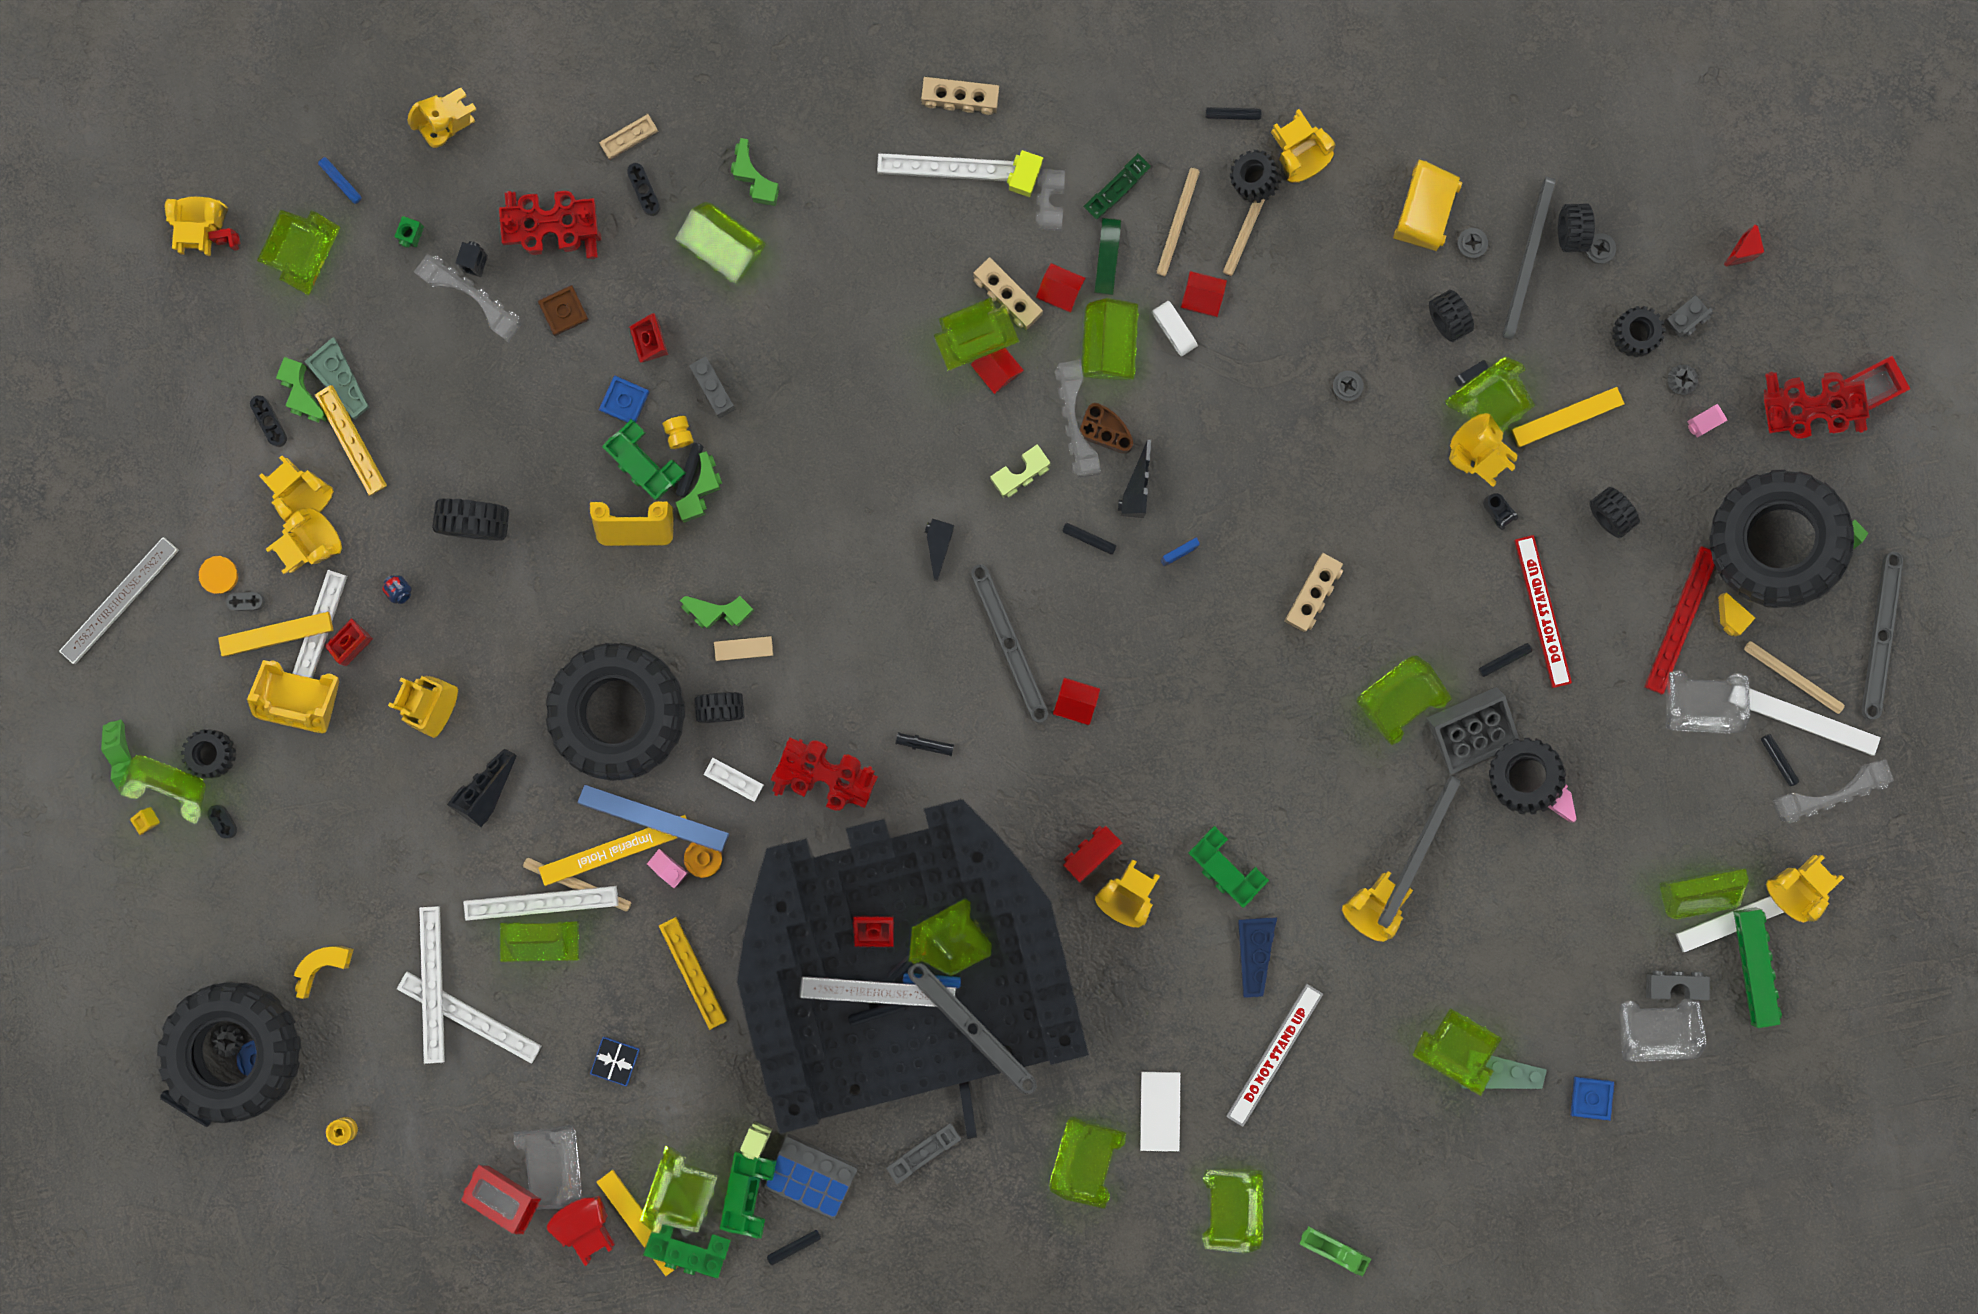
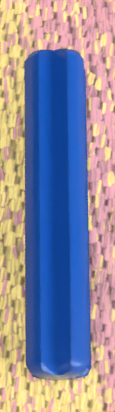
M326 157L318 162L320 167L354 204H357L362 199L359 193Z
M905 973L903 975V983L915 985L909 978L908 973ZM913 974V975H914L916 978H921L923 974ZM934 975L945 987L960 988L961 986L960 977Z

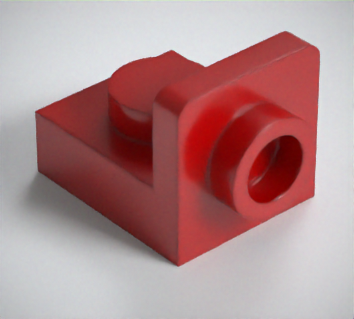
M231 228L208 232L209 240L217 245H224L229 241L231 249L234 251L239 250L240 237Z

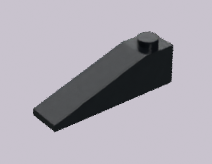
M1147 440L1122 500L1118 501V511H1121V516L1144 518L1146 514L1148 494L1146 486L1149 479L1148 466L1150 463L1151 440Z
M503 749L487 764L485 771L481 774L476 773L473 776L474 780L467 787L463 785L458 789L447 805L473 824L482 827L494 812L517 755Z

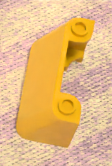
M1419 159L1413 169L1409 191L1393 238L1437 251L1439 246L1443 247L1446 239V235H1443L1455 193H1459L1462 182L1459 181L1460 177Z
M590 502V514L596 538L602 545L656 546L668 545L673 540V507L668 502H654L651 504L648 510V517L611 516L609 507L606 504Z
M263 660L247 701L252 715L258 719L317 733H325L329 726L339 686V678L327 673L322 675L320 680L286 673L280 663Z

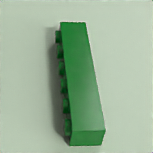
M1757 907L1733 911L1751 1025L1756 1028L1780 1025L1782 1013L1777 1005L1779 994L1774 986L1776 975L1771 967L1773 956L1768 948L1770 938L1768 931L1765 929L1766 914Z

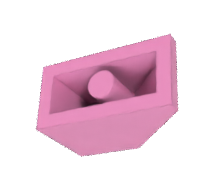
M1716 404L1687 421L1689 424L1688 428L1693 435L1699 437L1727 421V418L1719 405Z
M1565 785V788L1562 789L1563 794L1561 798H1557V803L1554 806L1549 805L1548 808L1567 821L1575 822L1576 815L1572 795L1567 790L1568 786Z
M660 849L647 863L659 877L673 888H677L689 874L688 871Z

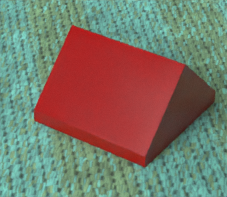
M1754 224L1742 234L1726 260L1725 266L1754 261L1764 253L1757 225Z
M1051 263L1043 277L1036 299L1071 313L1086 278Z
M1190 271L1181 308L1218 317L1227 280Z
M654 313L629 327L640 363L668 355L660 324Z
M1000 341L985 349L971 364V367L993 394H996L1024 371Z
M351 618L325 647L339 665L347 666L373 638Z
M1064 678L1053 715L1090 725L1100 688Z
M854 916V946L894 947V916Z

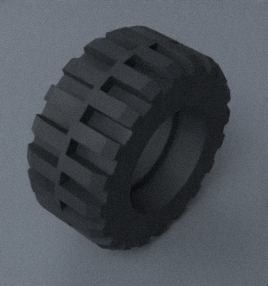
M441 498L435 502L432 529L435 533L449 536L502 541L507 536L509 510L507 507L498 504Z
M1524 738L1523 741L1515 739L1513 740L1514 743L1510 745L1506 743L1503 745L1504 749L1502 751L1498 750L1495 753L1496 758L1495 760L1492 759L1490 763L1491 770H1489L1490 784L1503 806H1507L1509 810L1513 812L1516 810L1519 814L1524 815L1526 812H1530L1531 815L1537 814L1536 811L1539 810L1544 812L1549 805L1554 806L1557 803L1556 799L1561 798L1563 794L1562 789L1566 785V772L1556 750L1554 751L1552 746L1548 743H1542V740L1535 739V741L1530 738ZM1534 760L1541 763L1546 771L1545 782L1533 792L1524 793L1515 790L1509 781L1510 771L1521 761Z

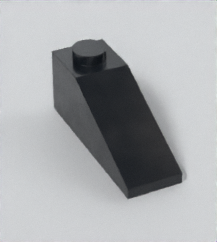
M932 518L931 523L927 522L924 533L927 534L934 581L938 582L955 526Z

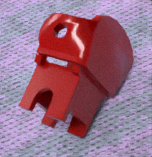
M600 1196L582 1198L566 1205L547 1224V1231L562 1246L574 1247L584 1266L589 1264L591 1254L603 1247H606L608 1252L613 1249L612 1246L615 1245L603 1224L606 1222L608 1215Z

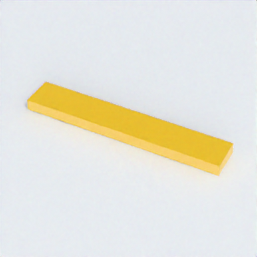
M329 385L315 394L368 495H373L387 487L333 385Z
M1615 387L1514 428L1511 432L1519 448L1624 405V401L1618 387Z
M324 612L219 637L218 640L221 656L226 657L334 630L330 612Z
M677 917L659 925L709 1030L726 1022L727 1018Z
M611 1170L599 1179L597 1184L645 1248L653 1223L615 1171ZM653 1259L665 1276L674 1271V1269L665 1267L664 1262Z

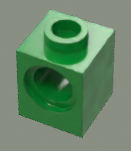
M402 216L394 237L401 246L406 248L410 246L417 247L424 226L416 220ZM407 230L413 231L410 237H405Z

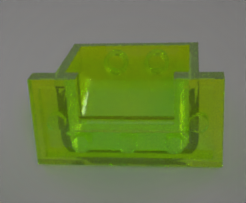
M280 210L257 261L281 272L279 280L309 295L341 227L312 210L307 219Z
M991 297L939 318L942 331L934 334L948 371L1019 342L1006 307L1003 306L996 309Z
M1508 357L1499 360L1445 400L1449 408L1464 415L1468 414L1470 418L1484 413L1491 414L1502 432L1511 423L1520 420L1523 414L1535 406L1518 376L1526 370L1524 365Z
M964 899L912 927L909 961L914 964L923 961L952 976L991 956L990 941L970 919L971 902Z
M579 921L521 924V922L500 923V962L579 960Z
M1450 1008L1434 1035L1424 1030L1412 1056L1481 1096L1494 1072L1486 1066L1502 1038L1489 1031L1486 1027L1478 1025L1470 1018Z
M666 1146L640 1221L652 1232L660 1233L663 1224L698 1233L702 1220L707 1215V1206L709 1200L713 1197L714 1185L718 1176L685 1164L686 1157L669 1146Z

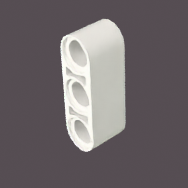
M1166 301L1152 310L1156 321L1181 357L1198 347L1196 340L1170 301Z

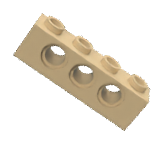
M924 77L921 101L922 105H925L927 108L939 106L944 107L946 110H955L956 108L968 113L981 111L982 114L991 115L992 113H997L999 85ZM940 91H943L947 94L944 98H939L936 96V94ZM957 94H963L965 95V98L963 100H957L955 96ZM976 96H982L984 100L982 102H976L974 98Z
M990 257L973 273L975 278L973 281L980 288L984 287L988 291L987 295L994 302L997 300L1001 304L1000 308L1007 315L1011 314L1015 318L1013 321L1019 328L1024 327L1027 330L1043 315V310ZM991 278H996L999 283L992 286L988 281ZM1004 291H1009L1012 297L1004 299L1001 294ZM1021 304L1025 307V311L1017 312L1015 307Z
M1322 553L1284 622L1303 632H1306L1307 629L1311 630L1316 622L1313 619L1317 612L1320 613L1325 605L1323 602L1325 596L1329 597L1334 589L1332 583L1335 579L1338 580L1343 572V569H1341L1343 563ZM1321 572H1326L1329 575L1327 582H1323L1320 579ZM1312 589H1317L1320 592L1319 598L1315 599L1311 596L1310 592ZM1303 605L1310 607V615L1302 613L1301 608Z

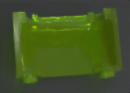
M1411 656L1357 698V703L1390 745L1401 741L1404 735L1402 727L1429 706L1433 708L1445 707L1452 697L1432 666L1418 656Z
M143 755L133 757L118 786L120 794L131 799H137L144 794L146 788L162 793L182 803L180 810L182 817L196 824L202 810L206 790L205 782L197 776Z
M1070 1117L1065 1127L1050 1180L1051 1192L1068 1201L1105 1209L1110 1194L1108 1189L1103 1186L1113 1149L1119 1150L1124 1146L1126 1132L1081 1118Z
M1207 1169L1203 1176V1182L1207 1188L1211 1189V1227L1203 1233L1205 1249L1251 1253L1260 1249L1263 1240L1262 1171L1252 1169Z

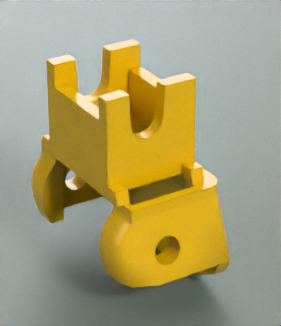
M459 88L443 98L435 95L416 102L408 114V124L412 130H419L432 148H438L443 146L447 139L454 136L456 132L475 122V119L470 114L476 110V107L473 103L466 107L461 100L466 97V94L462 88ZM432 133H436L438 136L436 138H432L430 135Z
M1300 109L1296 111L1292 122L1283 128H1280L1276 123L1271 131L1284 151L1281 153L1279 160L1287 181L1291 183L1307 180L1324 169L1334 155L1333 150L1336 146L1333 139L1322 128L1318 130L1317 127H1314L1312 129Z
M186 197L179 200L167 199L165 202L166 221L171 226H174L172 249L178 250L177 252L181 255H184L185 248L199 249L206 256H211L212 241L209 240L208 232L221 230L228 211L227 206L218 200L206 197Z
M1484 413L1471 418L1456 431L1450 444L1451 453L1449 460L1457 469L1466 473L1470 472L1471 474L1476 472L1494 487L1496 480L1493 478H1496L1506 467L1513 471L1515 465L1510 460L1515 462L1518 455L1502 442L1503 432L1491 414ZM1472 461L1475 462L1474 467L1471 466Z
M283 455L279 457L283 464L269 476L259 475L275 493L272 496L274 499L272 503L285 522L299 509L313 508L321 512L331 500L334 492L333 487L308 470L306 472L299 470L290 459L285 458Z
M313 508L296 511L283 525L285 529L282 533L284 535L266 548L267 552L275 551L286 565V568L282 570L283 574L293 573L307 562H310L311 565L319 564L340 554L342 551L340 538L332 524L324 515Z
M421 676L415 682L401 678L400 681L403 684L394 703H389L388 706L401 711L400 715L403 716L401 720L410 727L430 737H437L453 711L458 696V688L431 676Z
M1812 855L1798 870L1796 868H1787L1767 880V890L1773 901L1794 920L1800 922H1815L1829 905L1827 901L1830 897L1827 894L1844 878L1842 875H1832L1820 863L1825 858L1823 855Z
M1131 860L1120 880L1117 878L1114 881L1110 879L1095 895V901L1098 907L1112 919L1130 927H1141L1146 924L1153 905L1150 903L1151 899L1148 895L1160 876L1154 874L1152 879L1133 868L1136 861Z
M1389 871L1382 873L1372 888L1369 890L1366 888L1360 889L1342 905L1344 917L1356 930L1366 937L1380 942L1392 939L1396 934L1403 919L1401 917L1402 911L1399 909L1413 891L1411 888L1408 889L1388 928L1378 924L1379 917L1395 887V884L1388 879L1392 874Z

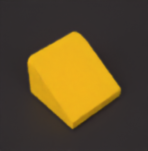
M151 807L140 810L130 818L139 835L144 834L160 823Z

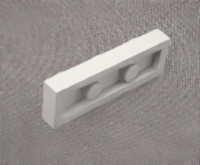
M712 758L704 773L705 776L754 802L764 786L762 783L715 758Z

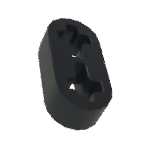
M1483 360L1456 376L1454 380L1458 386H1461L1490 367Z
M222 805L211 806L207 815L218 835L225 839L233 838L237 833V827L227 809ZM215 809L221 810L219 815L222 820L219 817H214ZM223 823L226 827H231V829L229 830L230 834L223 833V831L225 830Z

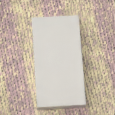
M1141 1072L1140 1150L1179 1151L1180 1072Z

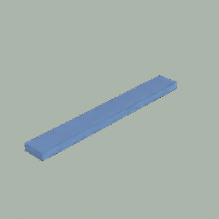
M584 785L577 802L580 805L719 852H723L729 836L726 832Z

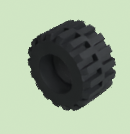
M1250 150L1246 151L1247 154H1241L1239 156L1240 159L1234 161L1235 166H1231V183L1245 201L1248 200L1251 203H1254L1255 200L1257 203H1261L1262 199L1267 201L1269 200L1268 197L1270 195L1273 197L1275 195L1274 191L1280 188L1278 183L1282 181L1280 177L1281 171L1272 156L1265 151L1259 152V150H1254L1253 153ZM1264 170L1263 176L1258 181L1253 183L1247 182L1253 172Z
M1588 203L1564 204L1558 218V240L1563 252H1588L1593 244L1595 233L1593 210Z
M1449 289L1429 301L1431 318L1439 332L1448 341L1453 343L1474 331L1472 314L1465 301L1455 291Z
M1636 306L1623 313L1615 321V326L1612 329V332H1615L1612 335V339L1617 341L1614 344L1616 347H1621L1619 351L1621 353L1627 352L1626 355L1629 357L1631 355L1639 357L1655 350L1664 339L1662 334L1665 332V328H1662L1664 321L1659 320V317H1661L1659 313L1655 315V310L1652 308L1647 310L1646 306L1642 308ZM1632 322H1638L1646 328V341H1638L1631 336L1630 324Z
M1607 487L1589 503L1596 520L1608 533L1617 538H1622L1640 523L1639 515L1632 503L1613 487Z
M739 692L703 694L694 698L697 722H727L744 718L743 694Z
M200 730V732L196 731L192 733L193 736L186 738L188 742L182 745L185 750L181 751V755H184V759L181 760L182 763L187 764L185 768L190 770L191 774L201 778L221 777V774H226L228 768H232L233 764L231 762L236 759V757H233L236 749L232 748L234 743L228 740L230 737L227 735H223L222 732L215 730ZM210 742L216 747L217 757L212 764L205 765L201 760L200 752L203 746Z

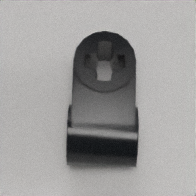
M1494 493L1484 499V508L1493 518L1499 529L1504 530L1505 526L1510 522L1518 520L1516 512L1509 506L1501 494ZM1491 498H1495L1498 501L1497 507L1491 506Z

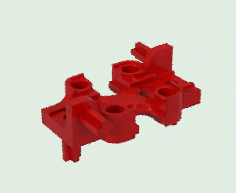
M508 191L505 193L506 207H499L503 245L521 244L527 253L540 255L543 251L542 239L544 235L554 233L558 236L560 250L563 249L565 252L575 251L580 247L582 240L585 241L586 258H598L596 241H601V234L597 225L594 198L576 200L569 191L554 192V207L549 211H544L539 207L538 194L523 195L519 198L517 206L516 192ZM565 199H571V203L568 206L562 205ZM527 203H533L531 209L525 210ZM566 215L573 217V221L569 225L563 224V218ZM533 219L535 221L534 227L526 228L525 221ZM569 236H574L575 238L572 243H566V239ZM536 240V245L528 247L529 241Z
M1777 372L1765 374L1767 389L1764 390V403L1769 433L1789 430L1790 434L1795 438H1807L1812 436L1810 424L1816 418H1823L1828 422L1829 433L1845 431L1849 427V421L1853 420L1856 432L1862 433L1868 430L1866 418L1870 417L1864 380L1845 382L1840 373H1824V378H1821L1822 392L1817 396H1809L1805 392V385L1800 380V377L1786 381L1783 390L1779 388ZM1838 382L1839 385L1836 387L1829 386V383ZM1791 388H1797L1799 390L1797 393L1789 392ZM1833 400H1840L1842 406L1840 408H1833L1831 402ZM1800 406L1802 412L1797 415L1793 414L1791 408ZM1838 417L1844 419V421L1840 423H1837L1834 420ZM1796 424L1804 425L1801 429H1797L1794 426Z
M793 738L788 739L780 762L771 778V781L775 782L772 792H775V796H782L786 785L791 783L792 790L798 795L805 797L808 790H812L815 782L822 781L830 789L827 795L828 802L826 807L836 811L842 810L848 803H853L863 808L866 807L878 776L874 775L875 771L872 770L871 766L868 768L864 767L862 770L860 761L849 754H844L840 763L833 765L825 758L828 750L826 744L813 740L806 745L802 743L803 740L801 739L799 741ZM805 762L813 765L814 768H809ZM840 778H843L844 780L849 781L850 783L845 784L841 781Z

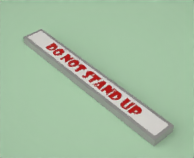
M1305 984L1226 1117L1242 1127L1245 1125L1323 996V993Z

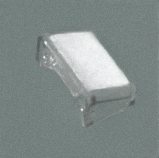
M1683 671L1669 672L1666 701L1667 729L1738 733L1745 730L1750 720L1749 676L1734 673L1726 681L1688 679L1687 674Z
M1682 1000L1676 1008L1640 1009L1639 1005L1634 1001H1626L1620 1005L1621 1050L1624 1061L1690 1060L1700 1057L1707 1046L1699 1001Z
M572 1125L513 1132V1141L516 1148L525 1150L529 1188L526 1190L541 1198L536 1210L560 1209L581 1199L582 1191L576 1133Z

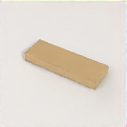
M647 114L599 143L609 160L657 133L658 130Z
M771 636L714 642L716 661L774 656Z

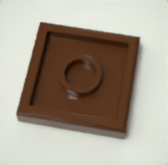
M572 285L538 301L554 336L589 320Z

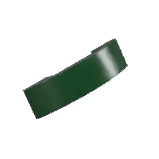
M1137 153L1124 166V169L1083 207L1098 220L1147 173L1151 166Z
M1102 218L1094 293L1113 295L1121 220Z

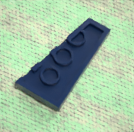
M1277 917L1238 920L1244 998L1262 997L1264 995Z

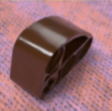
M1099 403L1089 405L1080 427V436L1086 441L1123 454L1128 453L1132 449L1133 439L1125 423L1109 408ZM1098 409L1100 416H1091L1090 410ZM1091 427V431L1094 432H1090L1089 435L1085 434L1086 430L1083 429ZM1109 433L1112 439L1108 442L1103 441L1101 435ZM1127 440L1129 447L1122 448L1119 445V441Z

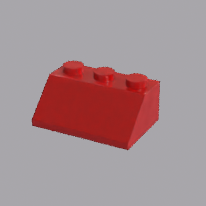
M1101 826L1097 827L1092 832L1094 836L1089 841L1087 839L1083 840L1077 846L1079 850L1075 854L1071 852L1063 859L1065 861L1063 866L1079 883L1122 844L1120 839L1107 826L1103 828Z

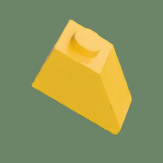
M1727 592L1723 593L1718 597L1720 624L1728 635L1739 636L1752 623L1755 617Z

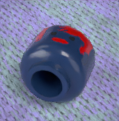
M392 575L385 579L382 591L392 603L402 604L411 597L412 588L402 576Z

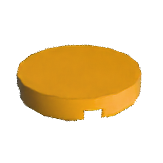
M213 556L206 559L201 565L199 581L202 587L211 593H227L237 583V567L228 558Z
M691 843L685 850L684 865L692 875L701 878L710 877L720 869L723 861L722 852L695 843Z

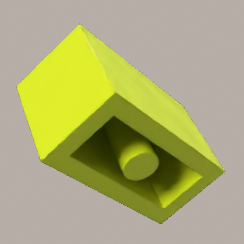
M1023 150L1020 156L1016 155L1013 166H1016L1014 173L1010 172L1007 179L1009 190L1031 197L1043 163V157Z

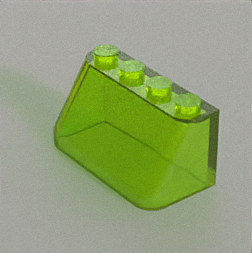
M704 202L691 209L675 238L682 247L690 249L697 258L705 260L714 270L720 271L729 281L735 283L741 281L766 246L762 239L718 207L708 202Z
M1111 298L1088 303L1085 309L1082 374L1084 377L1112 380L1134 379L1136 371L1135 356L1137 353L1136 337L1138 335V304Z
M1731 868L1659 883L1666 914L1672 919H1682L1739 907L1743 902L1748 884L1746 868Z

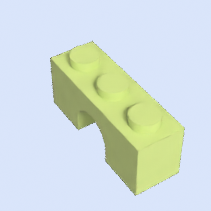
M1038 444L1022 454V459L1026 464V470L1022 474H1013L1005 466L990 476V480L1003 498L1005 496H1008V498L1018 492L1017 488L1021 485L1024 487L1034 481L1032 478L1037 474L1042 476L1049 471L1050 461Z
M754 1122L749 1128L740 1151L744 1152L743 1155L750 1159L759 1158L764 1151L772 1129Z

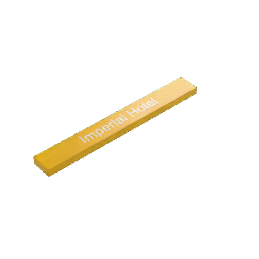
M647 828L541 866L539 871L544 886L675 840L677 837Z

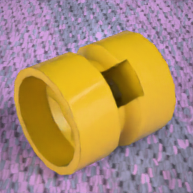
M686 416L674 417L662 423L665 433L670 435L668 437L670 449L682 448L694 442L691 432L687 430L689 424Z
M339 1118L328 1125L326 1137L333 1145H343L356 1137L358 1126L352 1118Z

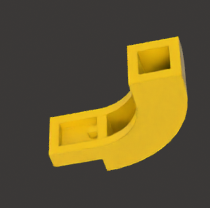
M330 946L315 950L307 955L300 962L294 973L295 977L301 978L295 987L296 997L302 999L309 998L314 977L322 967L330 965L342 969L349 968L354 949L343 946Z

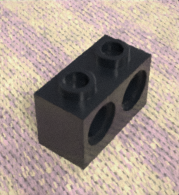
M472 241L468 243L462 242L455 264L463 272L481 277L488 255L480 247V244Z

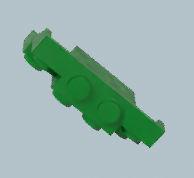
M631 419L622 429L610 437L602 447L619 463L618 467L624 473L628 472L632 476L631 480L638 487L642 486L654 500H659L686 472L673 459L661 469L636 444L646 432Z
M1213 826L1188 854L1203 869L1201 873L1208 880L1212 878L1217 883L1215 887L1222 894L1226 892L1244 908L1269 880L1256 867L1244 876L1218 850L1228 839Z
M742 1151L734 1152L720 1229L759 1239L762 1238L765 1219L753 1214L760 1178L773 1180L777 1161L763 1156L750 1159L744 1156Z
M658 1217L655 1218L642 1256L664 1262L667 1268L676 1270V1267L684 1268L683 1272L690 1275H695V1272L718 1279L731 1240L712 1234L707 1249L670 1238L675 1222Z

